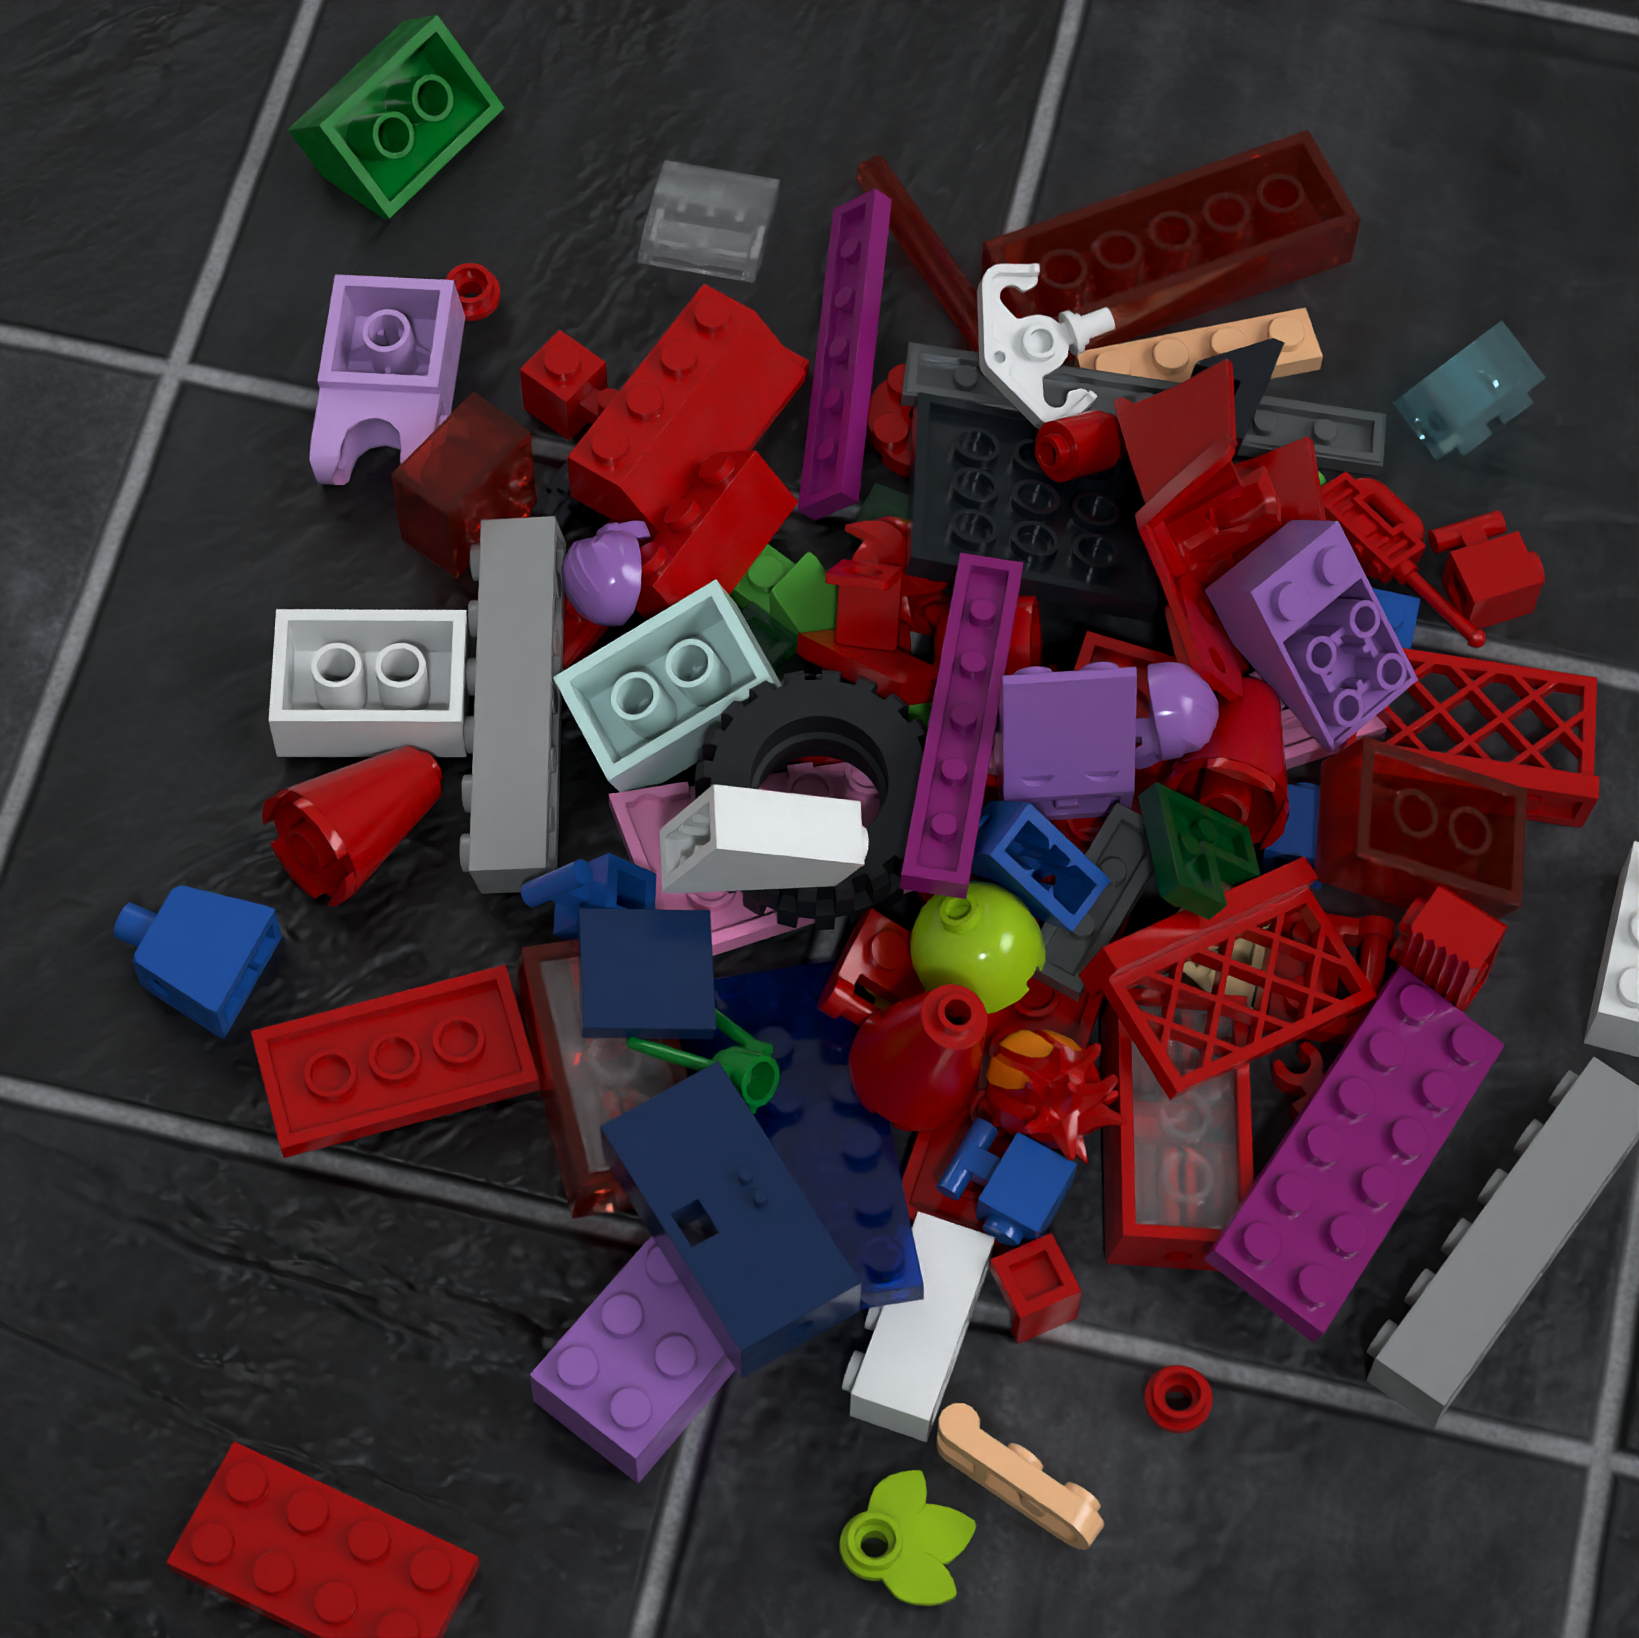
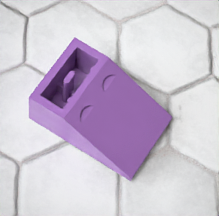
M1291 520L1205 589L1232 644L1268 685L1278 693L1282 701L1326 751H1335L1347 738L1355 734L1418 680L1339 521Z
M1096 662L1082 667L1079 671L1052 672L1049 668L1034 666L1020 669L1013 675L1002 676L994 750L999 801L1029 802L1047 820L1107 817L1116 802L1131 810L1135 787L1136 667L1119 668L1114 663Z

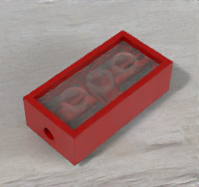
M1133 987L1128 989L1140 1010L1158 1017L1161 1016L1165 997L1164 993L1147 988ZM1224 994V999L1247 1007V996ZM1177 999L1173 1022L1203 1033L1208 1010ZM1108 1003L1101 1016L1102 1080L1111 1074L1117 1076L1118 1083L1113 1089L1118 1091L1119 1098L1113 1101L1108 1108L1125 1116L1127 1123L1126 1125L1103 1127L1105 1264L1218 1271L1205 1261L1204 1258L1254 1183L1249 1063L1170 1101L1111 1004ZM1220 1015L1216 1038L1242 1048L1247 1045L1248 1025ZM1169 1039L1166 1053L1179 1074L1183 1076L1196 1070L1200 1050ZM1212 1055L1211 1062L1219 1059L1220 1057Z

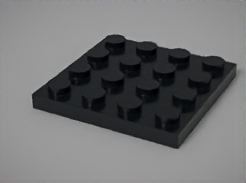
M918 392L912 421L905 575L955 584L960 553L1024 562L1019 596H1036V600L1049 602L1054 605L1070 606L1106 613L1116 617L1152 622L1158 606V575L1139 533L1135 514L1145 505V501L1127 450L1125 455L1111 469L1066 482H1057L1049 478L1039 466L1035 456L1036 436L1039 430L1021 412Z

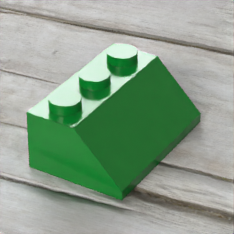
M432 15L404 20L287 131L325 179L381 218L390 219L505 107L439 16Z

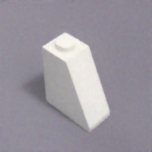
M713 784L659 830L662 892L675 894L836 886L864 865L869 838L866 828L862 826L860 801Z

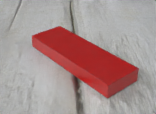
M836 629L798 633L797 654L801 658L825 670L842 671L841 677L856 684L860 676L878 683L877 695L884 699H887L890 694H896L908 705L933 702L939 668L897 648L893 651L840 645L836 642Z

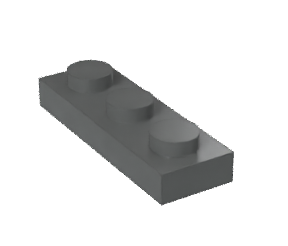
M1117 802L1085 854L1111 881L1073 932L1066 931L1047 922L1041 928L1045 938L1046 962L1041 972L1037 965L1032 977L1077 1002L1086 989L1078 975L1102 947L1113 943L1155 872L1149 843L1144 835L1145 825L1143 816Z

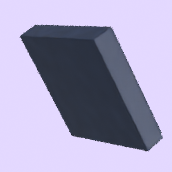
M579 908L577 936L581 1038L714 1039L716 1015L710 910Z

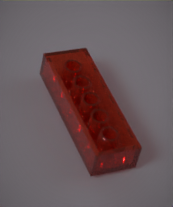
M1305 130L984 241L980 281L986 271L997 264H1039L1040 274L1034 288L1021 293L1016 288L1006 287L1000 292L1001 302L1018 319L1039 314L1051 317L1059 323V313L1070 310L1073 314L1078 313L1080 316L1107 307L1113 316L1115 329L1089 339V344L1085 345V350L1122 343L1351 262L1361 220L1309 130ZM1068 350V355L1063 363L1075 359V355L1070 350Z

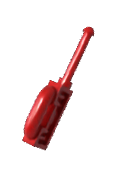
M1346 471L1321 487L1326 521H1339L1365 574L1381 580L1384 584L1393 578L1400 585L1407 584L1468 641V646L1480 648L1486 643V633L1483 629L1478 630L1417 573L1419 568L1415 564L1420 561L1426 545L1423 543L1425 527L1422 520L1411 508L1380 481L1372 478L1354 479ZM1376 511H1378L1390 524H1388Z

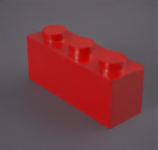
M756 450L722 451L708 458L698 471L699 478L686 496L675 502L667 510L664 516V525L650 543L640 548L642 567L641 590L635 609L646 621L715 579L730 595L798 504L797 499Z

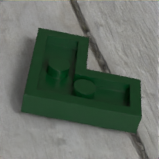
M1157 782L1138 796L1145 825L1144 835L1149 843L1155 868L1156 886L1161 894V898L1165 899L1169 904L1175 907H1182L1210 920L1227 906L1221 881L1237 887L1261 876L1249 827Z

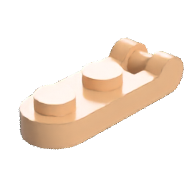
M954 1403L942 1411L938 1422L936 1448L939 1455L945 1461L1068 1545L1082 1550H1087L1103 1529L1104 1522L1097 1513L1101 1505L1090 1492L1072 1482H1067L1063 1486L1042 1471V1463L1030 1451L1015 1443H1010L1006 1447L980 1429V1419L977 1412L971 1406L964 1403Z

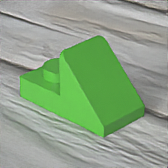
M767 544L730 594L734 602L795 647H798V633L836 629L839 589L836 585L825 583L826 570L811 552L806 553L795 564Z

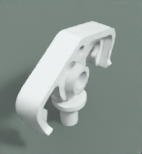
M1037 263L997 264L986 271L977 290L979 365L981 372L1038 430L1046 422L1085 412L1098 397L1092 390L1087 392L1081 388L1069 391L1066 395L1065 404L1054 408L1049 406L1044 400L1042 378L1060 368L1068 355V350L1075 356L1085 352V345L1089 344V339L1114 330L1115 323L1110 310L1104 307L1080 316L1078 313L1073 314L1070 310L1059 313V323L1051 317L1039 314L1018 319L1003 305L1000 300V292L1006 287L1016 288L1021 293L1034 288L1040 274V265Z

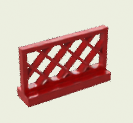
M1403 648L1418 678L1407 691L1423 707L1427 714L1407 727L1394 711L1387 706L1377 714V717L1395 736L1382 744L1356 740V732L1340 745L1339 759L1334 768L1333 791L1582 828L1599 799V776H1594L1597 677ZM1430 673L1446 675L1460 691L1440 704L1419 680ZM1492 682L1506 684L1518 695L1521 701L1504 713H1501L1481 690ZM1552 692L1579 695V713L1564 723L1543 699ZM1467 699L1489 721L1487 725L1471 736L1448 713ZM1528 709H1531L1551 731V733L1534 745H1531L1511 723L1512 720ZM1436 721L1457 745L1446 753L1429 751L1416 735ZM1579 727L1578 737H1577V736L1575 735V733L1573 732V730H1575L1576 728ZM1498 731L1519 755L1510 762L1495 761L1478 744ZM1560 740L1577 758V773L1555 770L1543 758L1541 753Z
M1305 856L1224 892L1227 906L1210 920L1184 910L1102 947L1078 975L1091 997L1104 993L1170 1101L1369 1006L1378 998L1375 990L1309 889L1318 879V876ZM1299 912L1313 934L1310 947L1281 936L1285 917ZM1270 925L1269 931L1262 929L1263 927ZM1241 938L1265 947L1261 970L1231 959L1235 940ZM1220 948L1219 954L1212 952L1213 950ZM1278 953L1307 963L1303 986L1274 975ZM1192 961L1215 970L1211 993L1181 982L1185 963ZM1320 968L1339 975L1351 996L1339 1000L1316 991ZM1167 971H1170L1169 977L1161 975ZM1228 975L1258 986L1254 1009L1224 999ZM1140 984L1164 993L1165 997L1161 1016L1158 1017L1140 1010L1128 989ZM1270 991L1300 1002L1296 1022L1291 1024L1266 1014ZM1177 999L1208 1010L1203 1033L1173 1022ZM1312 1008L1319 1009V1011L1312 1014ZM1220 1015L1250 1026L1246 1046L1241 1048L1216 1038ZM1263 1031L1270 1033L1262 1038ZM1169 1039L1200 1050L1196 1070L1183 1076L1179 1074L1166 1053ZM1212 1055L1220 1057L1219 1059L1211 1062Z

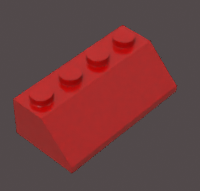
M703 284L568 455L570 496L619 524L630 521H644L651 535V538L647 540L651 541L664 525V516L667 510L675 502L685 497L698 480V471L702 464L718 452L752 450L806 380V372L754 310Z

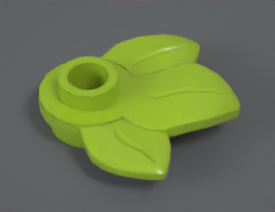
M912 1470L890 1475L874 1488L868 1510L854 1516L845 1525L840 1537V1554L845 1566L854 1575L870 1581L882 1580L888 1590L898 1600L918 1606L940 1605L951 1601L957 1595L953 1578L944 1565L951 1563L964 1551L975 1533L976 1523L967 1515L953 1508L927 1504V1490L923 1472L921 1470ZM869 1538H879L886 1544L887 1551L882 1556L873 1558L867 1556L862 1551L861 1545Z

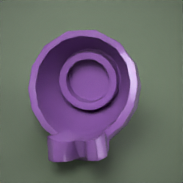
M644 521L606 524L597 531L595 537L574 542L563 560L561 574L562 586L566 596L577 613L595 625L609 627L624 625L635 610L641 590L642 573L641 552L638 541L651 538Z
M1175 662L1148 665L1150 690L1149 718L1136 719L1135 743L1142 744L1135 749V768L1138 770L1150 767L1159 761L1181 758L1186 753L1201 750L1205 743L1210 741L1219 717L1218 701L1209 684L1188 665Z

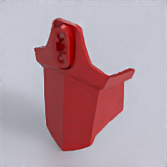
M1225 359L1177 386L1137 403H1133L1123 397L1113 402L1127 452L1145 501V505L1135 514L1139 533L1168 601L1165 607V616L1176 662L1188 665L1209 684L1212 692L1217 690L1229 702H1233L1243 696L1241 653L1232 644L1205 589L1291 520L1326 521L1314 443L1308 436L1253 459L1233 464L1232 458L1235 454V447L1238 445L1236 441L1233 363Z

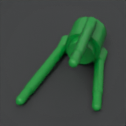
M715 1008L716 1027L740 1046L723 1049L712 1060L637 1037H629L627 1039L626 1046L631 1050L698 1072L719 1061L753 1115L756 1113L757 1107L765 1105L773 1097L778 1087L780 1078L779 1067L776 1060L771 1057L773 1053L772 1044L753 1038L717 1008Z

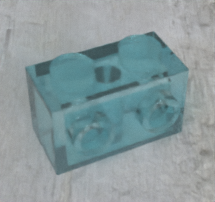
M1501 320L1402 395L1393 404L1436 460H1439L1455 447L1464 456L1493 434L1486 425L1489 421L1498 415L1501 421L1506 424L1530 406L1533 400L1527 392L1546 377Z

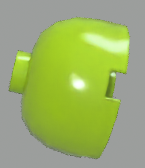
M970 881L967 899L935 894L921 908L910 935L913 968L924 990L929 991L949 984L963 986L980 998L987 1014L998 1012L1019 1001L1030 990L1026 982L1034 975L1037 965L1041 972L1046 962L1045 938L1028 906L1021 897L1010 890L990 882Z

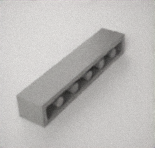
M555 516L481 520L480 543L472 544L470 549L471 574L474 581H479L478 600H470L468 606L469 631L472 638H477L476 657L468 658L466 663L467 689L470 696L475 695L474 715L466 716L464 720L465 748L468 754H473L472 774H464L462 779L463 807L466 813H471L470 834H462L460 838V863L463 872L471 874L481 894L521 892V887L524 883L558 869L562 694L553 677L563 671L565 591L562 586L561 566L566 556V542Z
M1595 1057L1591 1059L1580 1076L1571 1070L1566 1073L1548 1101L1549 1104L1556 1108L1545 1124L1536 1119H1533L1513 1149V1152L1521 1157L1509 1174L1500 1168L1495 1171L1477 1199L1479 1203L1485 1206L1473 1224L1464 1218L1457 1223L1440 1250L1449 1256L1437 1274L1427 1268L1420 1274L1404 1299V1302L1412 1307L1400 1325L1389 1319L1367 1350V1353L1375 1358L1366 1381L1434 1428L1639 1140V1086Z

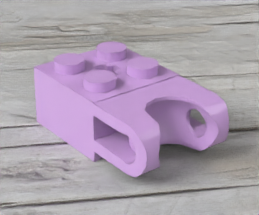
M335 274L317 380L320 389L310 445V463L318 484L344 485L348 483L358 457L370 448L388 446L401 450L400 463L404 473L410 479V489H438L443 468L465 323V314L454 280Z

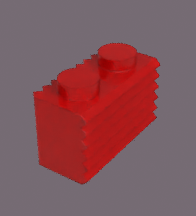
M1440 885L1428 902L1418 896L1411 904L1399 924L1398 930L1402 933L1394 944L1389 958L1398 963L1396 969L1403 966L1448 1002L1465 1013L1487 981L1509 926Z

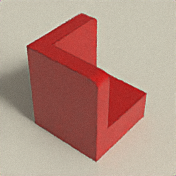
M1052 1233L990 1259L989 1269L1013 1315L1011 1333L1017 1344L1077 1319L1082 1290Z

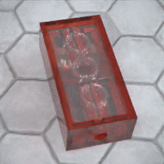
M578 939L523 947L516 977V987L571 1219L633 1209L632 1203L603 1159L600 1126L687 1079V1070L685 1067L629 1049L626 1046L628 1038H581ZM643 1039L681 1050L679 1039Z

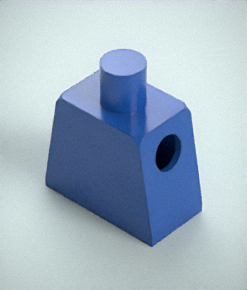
M991 800L982 808L971 872L981 881L998 884L1021 897L1034 918L1073 932L1111 880L1029 802ZM1047 876H1056L1054 887L1051 884L1040 882Z
M183 885L176 886L171 890L158 914L129 902L121 910L114 927V937L137 947L132 963L139 983L147 991L223 1039L228 1034L282 938L275 909L266 905Z

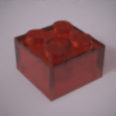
M474 392L391 474L401 539L455 578H458L470 566L471 545L480 543L481 520L525 518L533 508L537 497L530 431Z

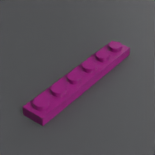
M876 188L833 209L798 511L814 521L859 502L892 203L891 198Z
M960 553L901 873L900 889L967 899L998 719L1002 676H1005L1024 562Z

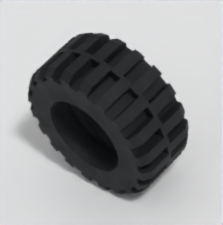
M802 670L784 674V685L773 689L770 682L764 681L749 689V704L744 706L740 701H733L721 713V729L714 728L709 730L702 745V761L697 763L695 799L713 784L759 790L765 779L782 765L796 759L811 756L831 757L853 765L863 772L878 790L880 808L876 819L866 828L869 844L864 865L839 884L827 887L740 890L743 893L744 907L758 916L762 915L767 907L776 910L777 924L792 928L797 927L798 918L815 919V930L835 929V918L849 915L850 922L854 926L857 924L860 916L874 905L880 903L884 909L889 910L903 899L904 889H900L901 873L928 729L921 719H914L911 722L907 720L909 705L896 694H890L886 700H883L877 696L878 683L861 676L857 679L856 685L841 682L842 671L822 670V680H805ZM727 891V892H728L729 894H731V893H735L736 891Z

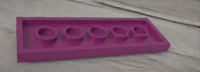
M1400 966L1389 976L1377 994L1378 998L1372 1002L1204 1258L1205 1261L1312 1343L1327 1330L1505 1046L1500 1040L1403 966Z

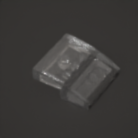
M665 160L646 219L638 253V263L754 283L765 253L767 230L778 201L780 180Z

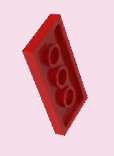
M506 964L251 1031L283 1159L540 1090L539 1078Z
M235 1441L166 1562L170 1571L310 1638H442L480 1566L479 1556Z

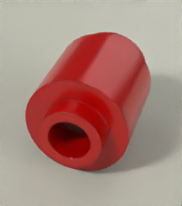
M1090 410L1044 423L1037 433L1035 443V456L1039 466L1049 478L1057 482H1066L1111 469L1125 455L1127 450L1118 417L1112 413H1105L1100 410Z

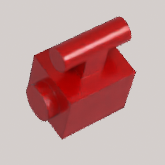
M561 330L520 368L524 409L568 441L588 422L593 425L619 392L607 386L606 362Z
M1500 510L1429 530L1428 532L1429 543L1435 554L1457 548V550L1450 551L1441 584L1450 603L1477 629L1533 613L1541 587L1545 584V572L1542 562L1536 552L1528 551L1519 531L1488 539L1506 533V522Z

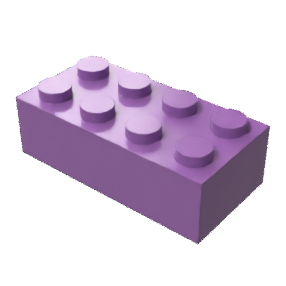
M699 1219L681 1228L691 1247L710 1238ZM651 1235L532 1371L530 1382L533 1400L536 1404L639 1484L731 1376L735 1368Z

